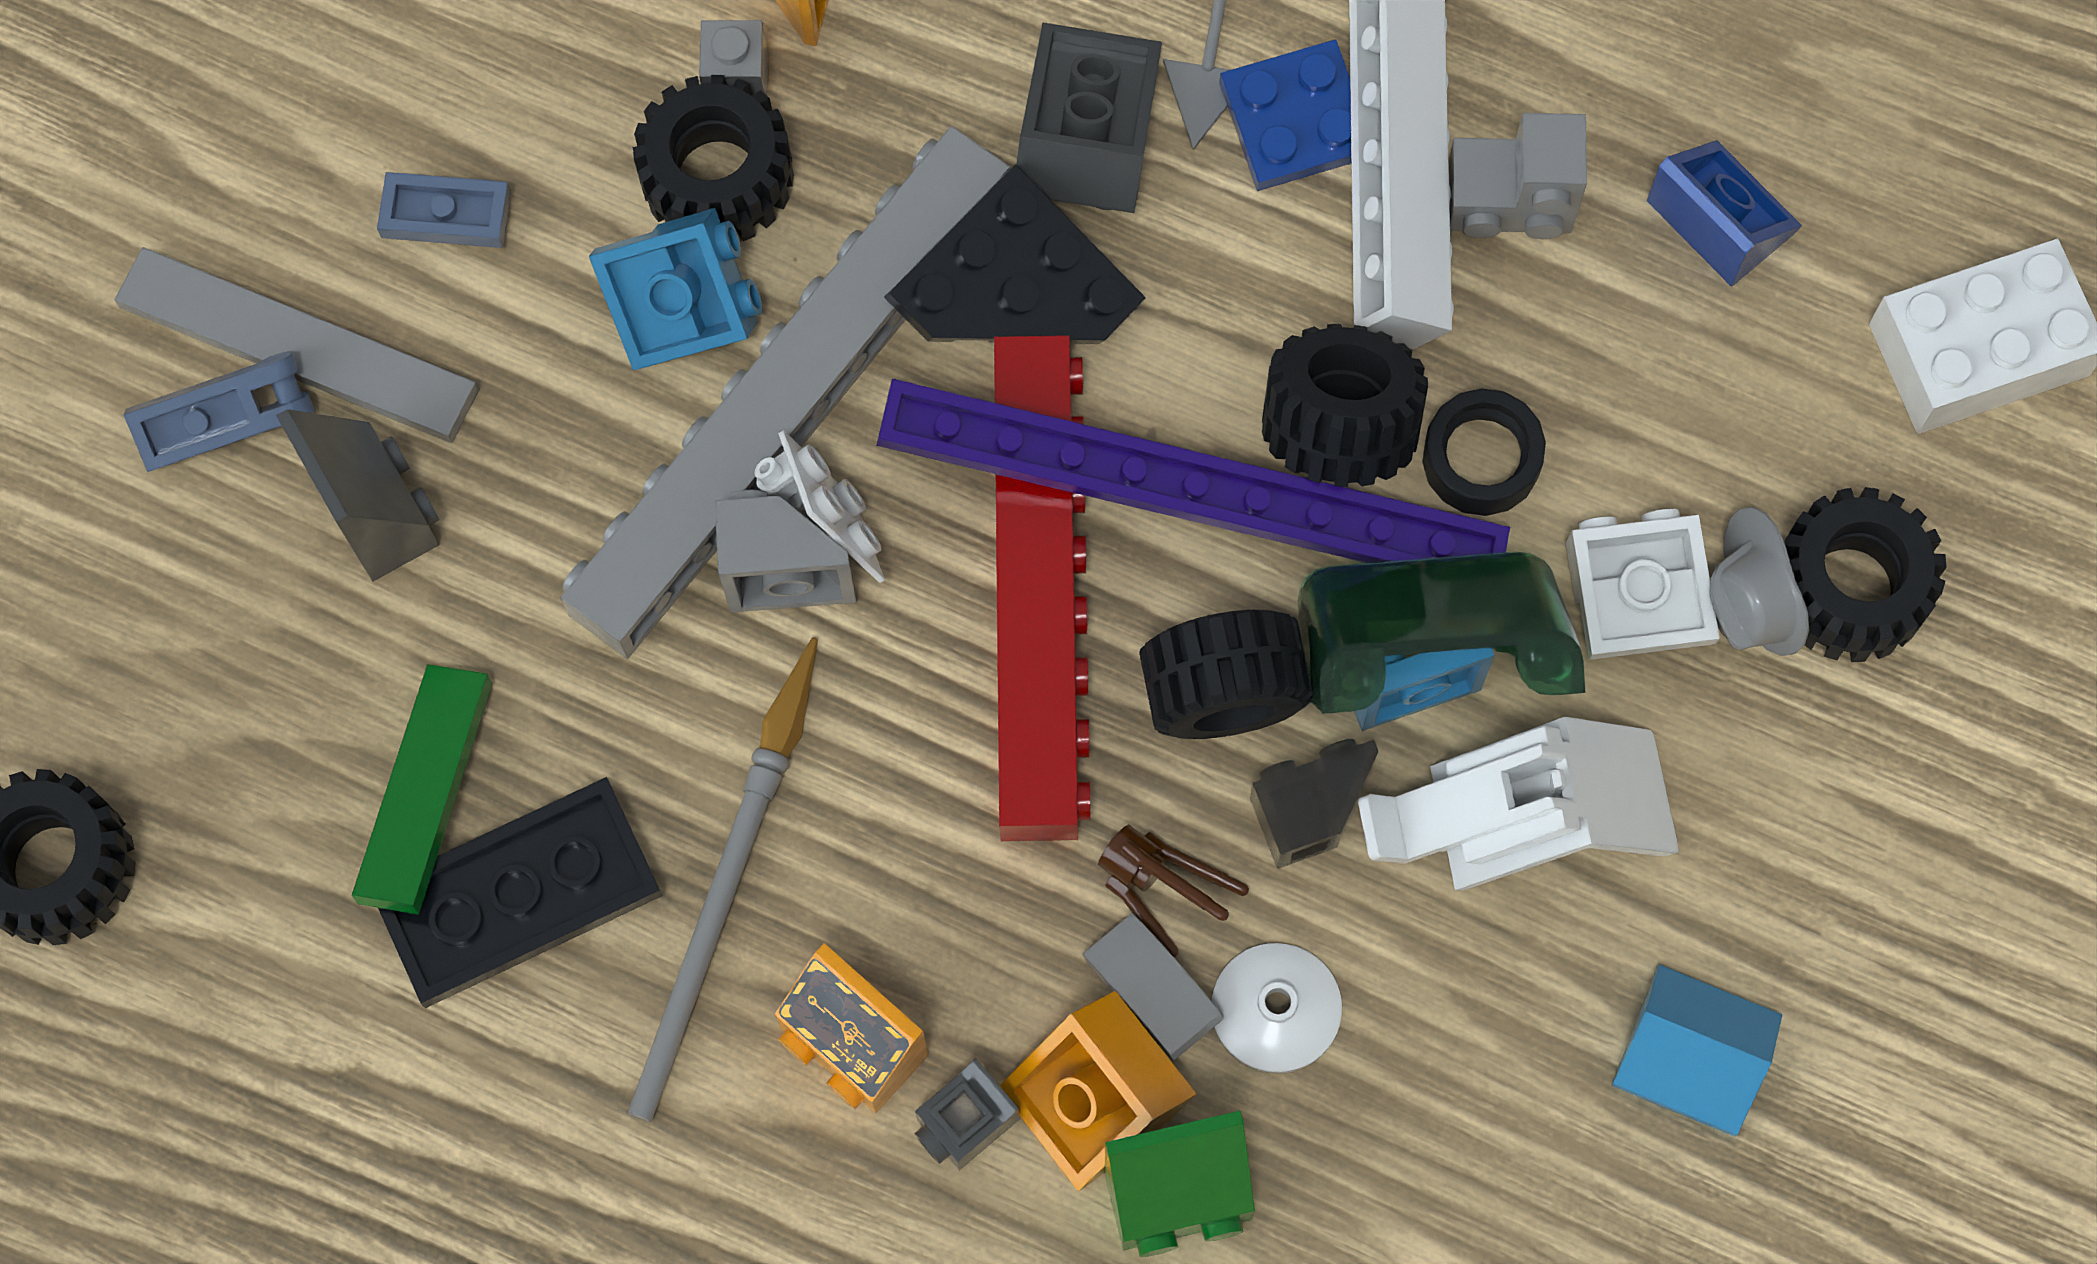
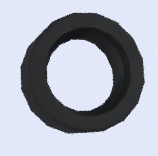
M1481 388L1459 393L1439 408L1428 427L1422 463L1428 484L1443 502L1462 513L1488 516L1509 511L1527 498L1537 482L1543 467L1546 440L1540 420L1526 403L1504 391ZM1485 420L1496 422L1509 429L1517 438L1521 450L1520 464L1513 476L1503 483L1488 486L1471 483L1457 475L1451 468L1446 453L1448 440L1457 427L1465 422Z

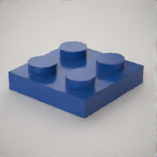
M1336 39L1220 73L1219 83L1257 191L1352 164L1350 77Z

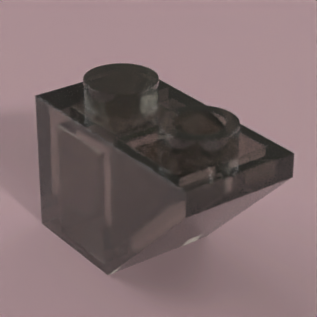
M1355 739L1342 740L1322 749L1319 752L1320 759L1298 767L1294 760L1283 761L1264 769L1258 774L1260 780L1252 783L1250 801L1277 869L1338 847L1358 804V800L1374 769L1379 752L1374 740L1360 745L1356 744Z

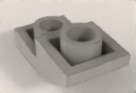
M1133 913L1083 953L1088 966L1112 991L1116 990L1156 1043L1173 1061L1223 1020L1222 1014L1207 995Z

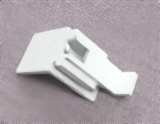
M1562 717L1430 766L1433 778L1432 784L1396 797L1369 794L1358 800L1367 851L1371 860L1406 864L1437 852L1447 851L1454 888L1459 891L1470 889L1587 848L1656 856H1669L1679 851L1654 734L1651 730Z

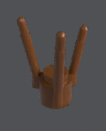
M1128 824L1114 836L1099 859L1098 865L1111 874L1105 887L1121 898L1131 912L1173 957H1176L1178 954L1177 946L1133 891L1134 886L1144 892L1159 879L1220 921L1228 919V910L1167 868V861L1240 896L1247 895L1249 888L1245 883L1228 876V874L1167 845L1153 833L1148 832L1144 836Z

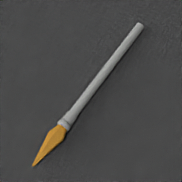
M812 637L784 686L763 718L760 747L755 749L751 759L755 765L750 766L743 789L744 797L627 1112L628 1115L652 1122L768 802L772 801L782 778L780 774L786 772L789 766L787 757L801 739L818 644L816 637Z

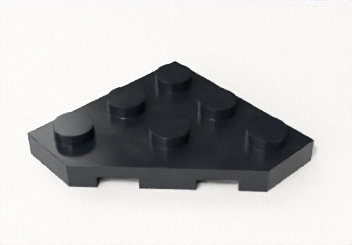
M1016 164L884 296L928 342L977 340L994 343V337L1069 336L1070 342H1074V344L1102 343L1146 298Z

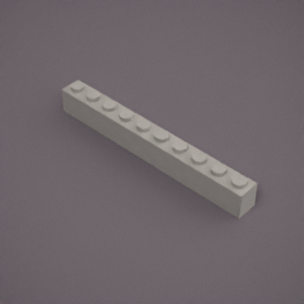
M950 126L939 141L930 139L921 148L913 162L912 168L914 171L901 186L894 184L886 190L875 208L876 217L863 232L855 230L847 237L837 254L838 263L825 278L817 276L809 283L799 299L798 305L800 308L786 325L780 322L770 330L761 344V356L748 371L741 369L731 377L721 394L722 403L708 419L702 416L692 424L682 441L684 449L669 466L662 464L654 470L643 487L642 494L645 496L630 514L622 512L610 523L603 536L605 544L590 562L587 560L579 562L565 579L562 588L565 592L560 598L569 617L627 660L716 553L717 537L714 501L728 500L731 494L738 491L760 490L756 483L755 468L764 458H776L784 452L778 434L782 430L799 446L802 447L905 322L906 319L884 296L1010 169L1009 165L954 127Z

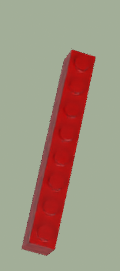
M1069 336L994 337L996 404L1084 425L1083 416H1071L1070 395H1083L1082 357H1070ZM995 474L1000 840H1078V821L1091 820L1090 781L1077 782V758H1089V719H1076V696H1088V657H1075L1074 636L1076 634H1087V596H1074L1073 574H1086V536H1073L1072 514L1085 513V495Z

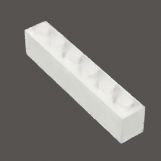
M1349 0L1354 325L1368 327L1367 331L1373 333L1382 331L1393 336L1392 342L1395 344L1404 343L1410 349H1415L1452 331L1454 311L1451 299L1452 244L1450 242L1449 210L1451 188L1449 185L1448 165L1450 133L1447 120V87L1449 79L1446 72L1447 19L1445 16V0Z

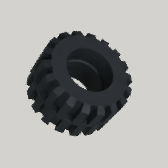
M711 74V81L706 84H699L698 76L685 79L687 88L677 91L671 85L661 92L664 101L661 105L651 101L644 110L647 123L637 124L634 133L637 146L633 147V157L645 201H648L651 213L658 222L664 219L665 222L715 208L720 223L730 221L735 227L737 234L740 233L742 240L746 241L755 236L753 226L760 223L767 229L776 220L773 207L784 209L789 200L787 187L793 186L794 173L784 120L778 109L772 110L770 98L760 90L752 96L750 83L737 78L734 85L729 86L726 85L724 75ZM711 142L731 143L748 153L744 163L735 172L717 180L696 179L680 169L686 157L693 150Z
M1327 324V328L1321 330L1315 326L1302 330V337L1292 335L1283 341L1282 349H1276L1271 359V366H1269L1262 416L1263 439L1265 442L1270 443L1269 451L1274 458L1285 459V468L1295 474L1299 472L1308 474L1307 480L1321 483L1322 480L1331 481L1337 487H1348L1349 483L1356 482L1361 487L1375 484V478L1379 477L1388 480L1397 475L1398 468H1406L1412 461L1413 452L1417 450L1428 390V377L1424 376L1425 368L1420 359L1411 358L1412 350L1404 343L1395 344L1392 342L1393 336L1382 331L1373 333L1367 331L1368 327L1354 325V328L1342 327L1341 324Z
M1865 487L1861 495L1856 498L1851 488L1837 490L1831 502L1824 495L1813 502L1807 513L1802 512L1784 541L1796 584L1808 611L1809 633L1804 646L1812 650L1816 642L1826 646L1824 657L1838 660L1843 651L1850 652L1851 662H1865L1872 652L1876 654L1878 659L1890 655L1898 644L1903 647L1913 638L1936 607L1935 603L1943 593L1946 581L1939 577L1947 568L1946 555L1934 554L1941 539L1936 529L1925 532L1922 524L1927 517L1918 508L1911 514L1903 510L1901 506L1905 499L1892 493L1888 501L1878 499L1879 489ZM1849 549L1860 551L1873 557L1883 567L1889 578L1890 597L1868 602L1856 600L1845 595L1829 578L1825 567V555L1837 550Z
M1253 609L1207 615L1183 622L1161 632L1146 642L1145 646L1139 651L1154 729L1163 735L1181 739H1210L1255 731L1293 716L1311 703V699L1314 698L1298 620L1290 616V614Z
M37 769L35 780H32L23 771L9 775L11 786L5 789L0 786V929L12 937L17 935L23 941L39 945L41 938H44L52 945L67 944V933L69 932L83 939L93 934L89 923L98 918L106 924L115 915L108 908L114 898L125 902L130 889L122 883L123 876H134L136 862L127 855V852L135 849L132 836L123 828L126 823L121 816L89 785L86 787L77 777L64 773L60 779L52 770ZM58 827L73 829L75 852L69 867L63 875L49 885L40 888H19L16 881L15 868L17 858L24 845L33 836L47 829Z

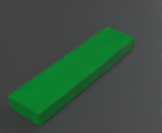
M427 664L352 892V897L357 904L419 915L492 687L488 674Z

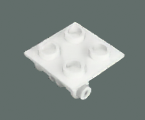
M782 430L778 434L784 452L776 458H764L757 464L754 471L757 478V487L761 491L766 492L768 496L782 497L848 551V554L879 583L883 582L885 578L876 554L881 551V545L873 531L861 517V513L866 510L862 497L848 480L843 479L838 483L831 476L826 462L813 446L808 444L802 448Z

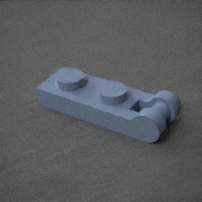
M287 351L275 354L257 364L127 408L124 412V418L147 472L280 427L281 424L276 415L287 409L313 413L315 409L308 392L300 391L294 376L299 369L292 352ZM271 384L277 401L261 408L254 389Z

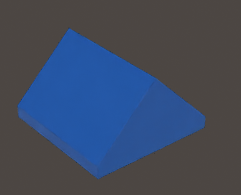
M1718 140L1666 157L1658 168L1647 202L1731 287L1791 238L1802 226Z

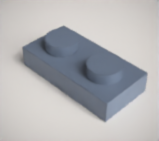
M386 172L377 230L381 238L503 248L511 190L508 182Z

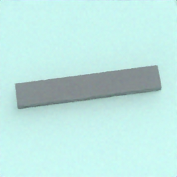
M142 247L114 299L121 309L256 364L275 354L291 351L299 369L294 374L296 380L449 443L453 442L479 390L476 382L144 247Z

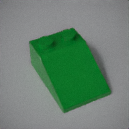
M1240 1110L1105 1142V1177L1123 1251L1138 1248L1140 1257L1159 1255L1179 1248L1177 1238L1203 1232L1205 1242L1222 1240L1243 1233L1242 1222L1253 1219L1255 1208L1244 1123Z

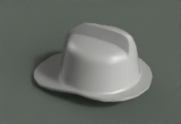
M1756 507L1739 509L1730 518L1725 531L1724 560L1715 567L1710 580V599L1716 614L1718 629L1736 650L1763 646L1766 650L1780 656L1793 655L1806 643L1809 633L1808 611L1796 584L1784 541L1777 525L1766 512Z

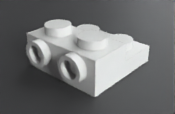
M1662 509L1642 515V522L1617 525L1615 517H1597L1580 522L1578 524L1579 529L1572 530L1565 543L1575 603H1580L1589 660L1717 643L1720 637L1716 614L1710 599V578L1699 515L1680 517L1678 509Z

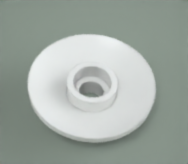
M1283 943L1258 945L1243 951L1232 959L1219 975L1211 1001L1223 1016V1020L1214 1028L1226 1050L1242 1064L1267 1073L1293 1072L1315 1062L1333 1043L1342 1017L1340 991L1330 970L1310 952L1297 946ZM1276 992L1284 994L1290 1001V1008L1282 1014L1270 1012L1265 1005L1267 996Z

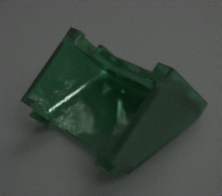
M1516 551L1327 566L1310 573L1305 577L1299 588V628L1313 690L1311 703L1322 714L1352 712L1368 708L1378 700L1384 690L1386 678L1385 656L1492 647L1496 652L1509 653L1515 656L1519 677L1528 688L1539 694L1565 695L1585 693L1584 660L1581 648L1554 573L1544 560L1534 554Z

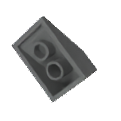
M1042 23L1020 134L1016 165L1050 200L1092 206L1102 210L1135 212L1161 52V41Z
M290 409L276 415L337 525L372 582L439 546L429 526L440 519L421 487L411 493L406 487L400 474L409 470L410 467L392 436L380 441L370 422Z

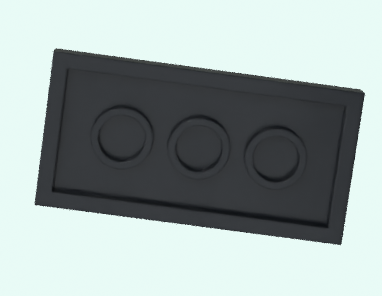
M605 777L437 856L419 915L382 908L378 909L420 1004L424 1008H428L663 895L608 778Z

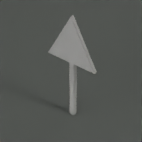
M1226 0L1213 1L1202 65L1163 59L1193 150L1228 107L1219 80L1220 73L1230 69L1214 67Z

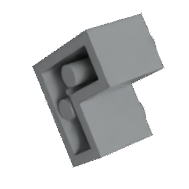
M1523 113L1516 139L1454 138L1448 161L1449 185L1451 188V199L1449 202L1450 231H1464L1467 236L1474 238H1489L1498 235L1500 232H1526V235L1531 238L1552 239L1560 236L1562 233H1571L1587 185L1586 114Z

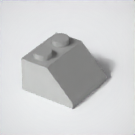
M743 490L731 494L728 500L714 501L718 573L731 613L857 603L848 551L782 497L768 496L766 492L760 490Z

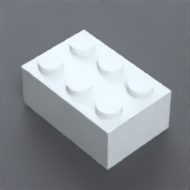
M2058 238L1885 296L1869 323V327L1917 435L2086 378L2097 367V321Z

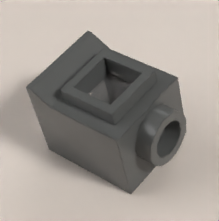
M975 1058L958 1076L915 1111L917 1121L922 1127L914 1135L938 1164L949 1158L960 1171L1020 1120L1019 1108Z

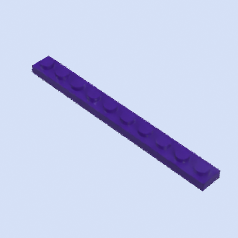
M896 379L891 380L876 446L1490 593H1494L1500 586L1510 527L1354 489L1337 487L1325 482L1317 483L1300 476Z

